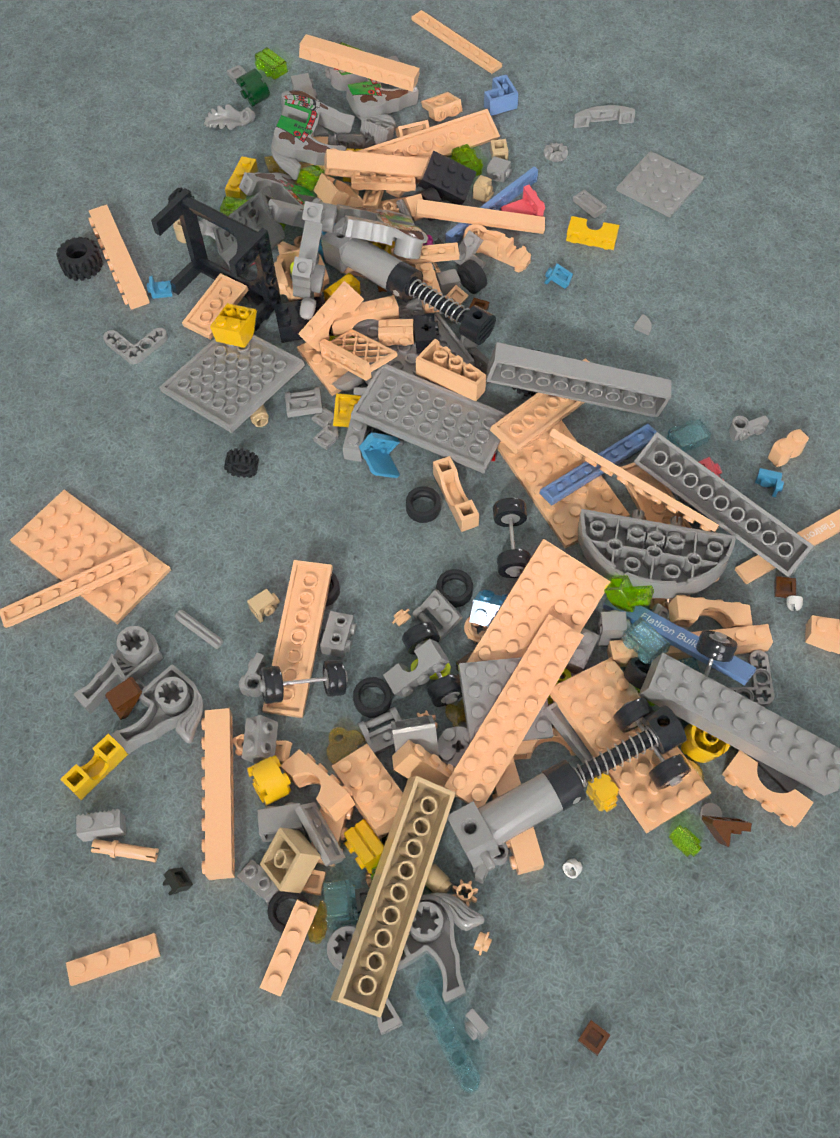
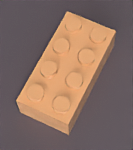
M365 744L331 767L341 786L346 785L353 793L351 798L356 808L381 840L390 832L403 792L369 745Z

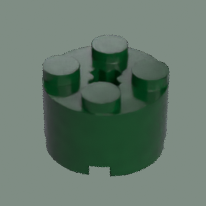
M255 68L236 79L237 84L242 89L240 91L244 99L248 98V102L252 107L270 96L266 82L263 83L261 80L262 75Z

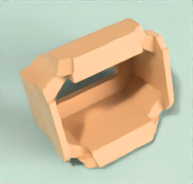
M300 249L281 253L277 256V261L274 263L280 295H286L289 302L303 299L293 296V285L289 275L290 265L294 262L295 256L299 257ZM319 254V263H318V264H319V265H324L323 260H322V257H321V255ZM326 268L321 293L323 292L324 286L329 284V277ZM314 292V297L321 296L320 293Z

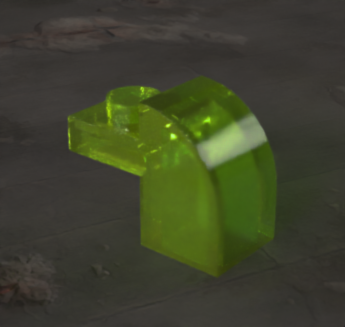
M628 575L609 577L610 583L606 585L604 592L610 603L616 608L627 612H634L635 606L650 605L654 594L652 585L633 587Z

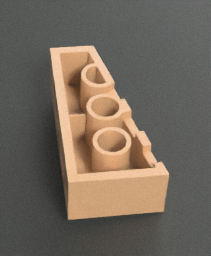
M812 615L806 624L805 643L840 654V619Z

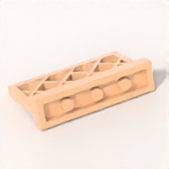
M353 329L332 341L323 339L319 342L322 357L366 381L372 378V371L397 357L396 351Z

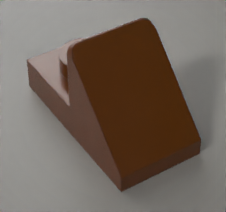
M129 677L107 692L105 696L114 712L122 720L129 716L142 694V690L133 677Z
M702 815V821L718 843L726 847L730 846L731 833L742 834V831L751 832L752 823L738 818Z

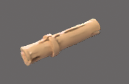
M95 838L91 846L94 847L91 848L92 853L107 854L112 858L120 856L154 863L158 857L156 853L159 852L158 848L120 843L119 840L111 842Z

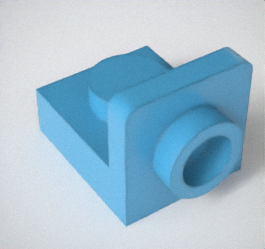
M556 264L545 273L546 279L544 283L548 284L552 280L566 289L569 286L573 273Z
M149 276L147 291L151 293L153 299L173 297L170 281L154 282L153 276Z
M759 469L755 483L760 484L762 487H773V497H776L778 491H782L784 481L781 480L782 473Z

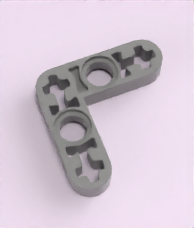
M156 328L133 345L118 332L109 330L105 332L103 339L108 347L128 363L138 364L164 344L168 336L165 329ZM146 344H150V345H151L150 348H147V349H144V348H143V346L146 345ZM123 345H126V346H127L126 349H124V350H119V347H120V346H123Z
M754 650L748 658V663L756 667V671L751 677L752 687H729V689L739 694H746L752 701L754 697H760L764 693L769 698L766 701L763 698H756L755 703L768 707L774 700L769 660L765 652ZM756 656L762 660L760 669H757L758 661L754 660ZM756 675H763L766 678V682H758Z

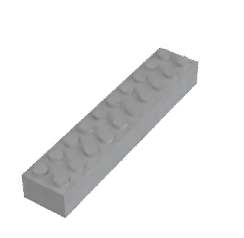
M496 343L487 368V382L651 417H659L671 399V380L507 345L505 343Z
M658 432L655 433L634 461L636 465L732 536H736V539L788 577L793 575L815 548L810 542Z
M665 653L660 654L652 661L639 693L640 697L659 707L668 706L677 717L824 796L838 791L840 786V748Z

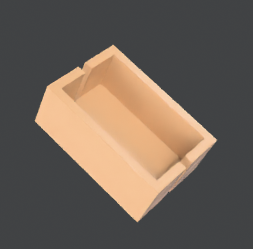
M321 173L314 188V192L318 195L317 198H320L324 203L333 205L363 206L364 201L351 189L349 184L340 180H336L335 184H333L335 180L333 177Z

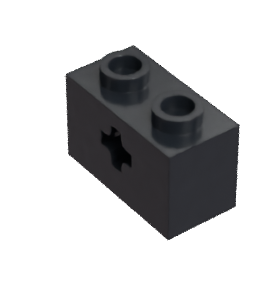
M434 314L413 316L416 353H421L434 339L440 342V335L436 334V331H439L438 321L434 320Z

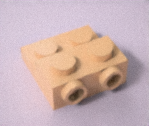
M449 92L421 101L422 107L429 112V117L437 122L444 120L446 117H454L462 112L461 99Z

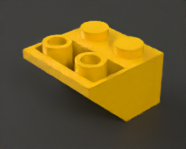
M227 303L210 325L216 342L245 348L254 334L256 309Z

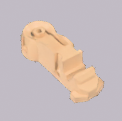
M472 224L466 228L463 239L469 230L483 239L476 253H483L513 266L518 273L525 270L530 264L531 254L527 252L525 246L516 249L514 238H507L505 234L498 231L486 230L480 224Z

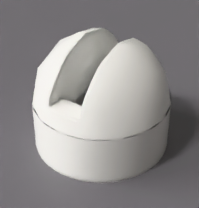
M788 596L786 598L788 609L794 611L795 606L796 611L800 610L803 605V598L800 596Z
M575 858L569 859L563 865V871L568 877L576 878L582 871V864Z

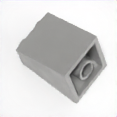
M432 715L391 722L395 753L410 740L415 744H420L430 754H435L439 757L436 727Z

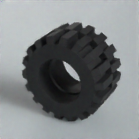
M73 237L70 240L67 239L57 249V260L64 275L69 279L73 278L74 281H78V279L84 281V278L91 279L90 276H96V272H100L103 261L98 247L92 239Z

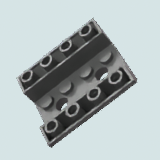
M267 185L232 212L229 217L256 231H259L261 228L268 230L271 249H273L286 238L282 225L272 219L268 203L270 198L273 199L270 187ZM216 225L212 229L221 257L230 267L229 261L237 252V241L231 233Z

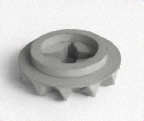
M550 142L549 145L545 146L543 154L549 161L560 162L567 158L568 150L567 146H563V143L558 144L556 142L553 144Z

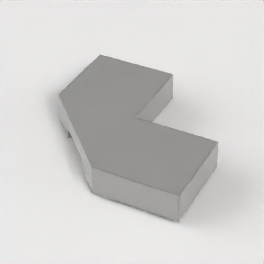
M323 406V412L316 413L312 417V421L323 428L313 438V441L327 450L338 440V426H333L334 413Z

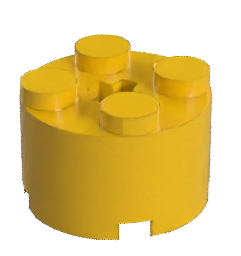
M688 724L684 728L687 741L681 744V750L694 761L700 763L710 762L724 754L730 747L729 744L692 724Z
M276 755L270 756L247 768L249 777H254L253 787L262 803H265V806L289 795V792H291L289 786L291 782L286 773H281L279 768L281 764Z

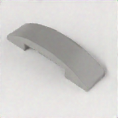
M616 105L588 108L574 115L573 127H589V122L618 120V124L634 123L636 111L633 108Z

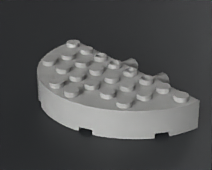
M581 509L578 522V540L585 558L599 575L609 580L613 585L636 595L668 599L675 598L678 595L688 596L704 590L713 584L724 572L735 545L736 536L682 527L683 519L678 517L677 523V516L671 517L670 524L643 520L645 513L640 510V515L638 516V509L632 512V518Z

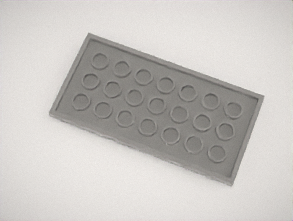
M384 364L376 371L352 411L351 418L443 457L450 456L453 461L484 474L501 442L490 431L491 426L508 414Z

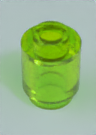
M679 825L669 836L672 840L671 843L686 857L690 855L695 857L702 849L700 846L702 841L687 827L683 828Z

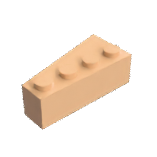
M434 339L416 358V375L474 401H477L485 392L486 374L472 364L463 362L462 357L452 354L451 349L448 347H442L437 339Z

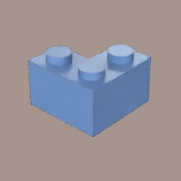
M502 75L493 78L492 90L484 92V108L488 109L491 116L517 109L518 92L508 76Z

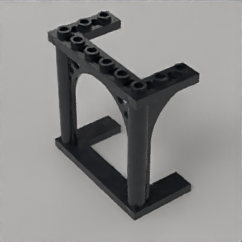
M184 188L151 220L155 234L161 236L174 222L180 219L191 262L170 281L173 293L179 295L200 273L214 280L221 273L248 287V292L244 297L249 301L251 307L257 311L254 331H257L261 323L269 319L271 313L275 310L274 305L281 303L268 230L261 228L259 231H256L192 198L191 191ZM197 216L228 231L236 238L237 252L229 261L231 271L208 260ZM255 261L257 278L246 280L239 275Z

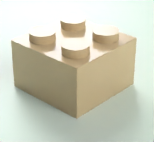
M280 827L260 865L280 891L301 893L321 855L300 830Z

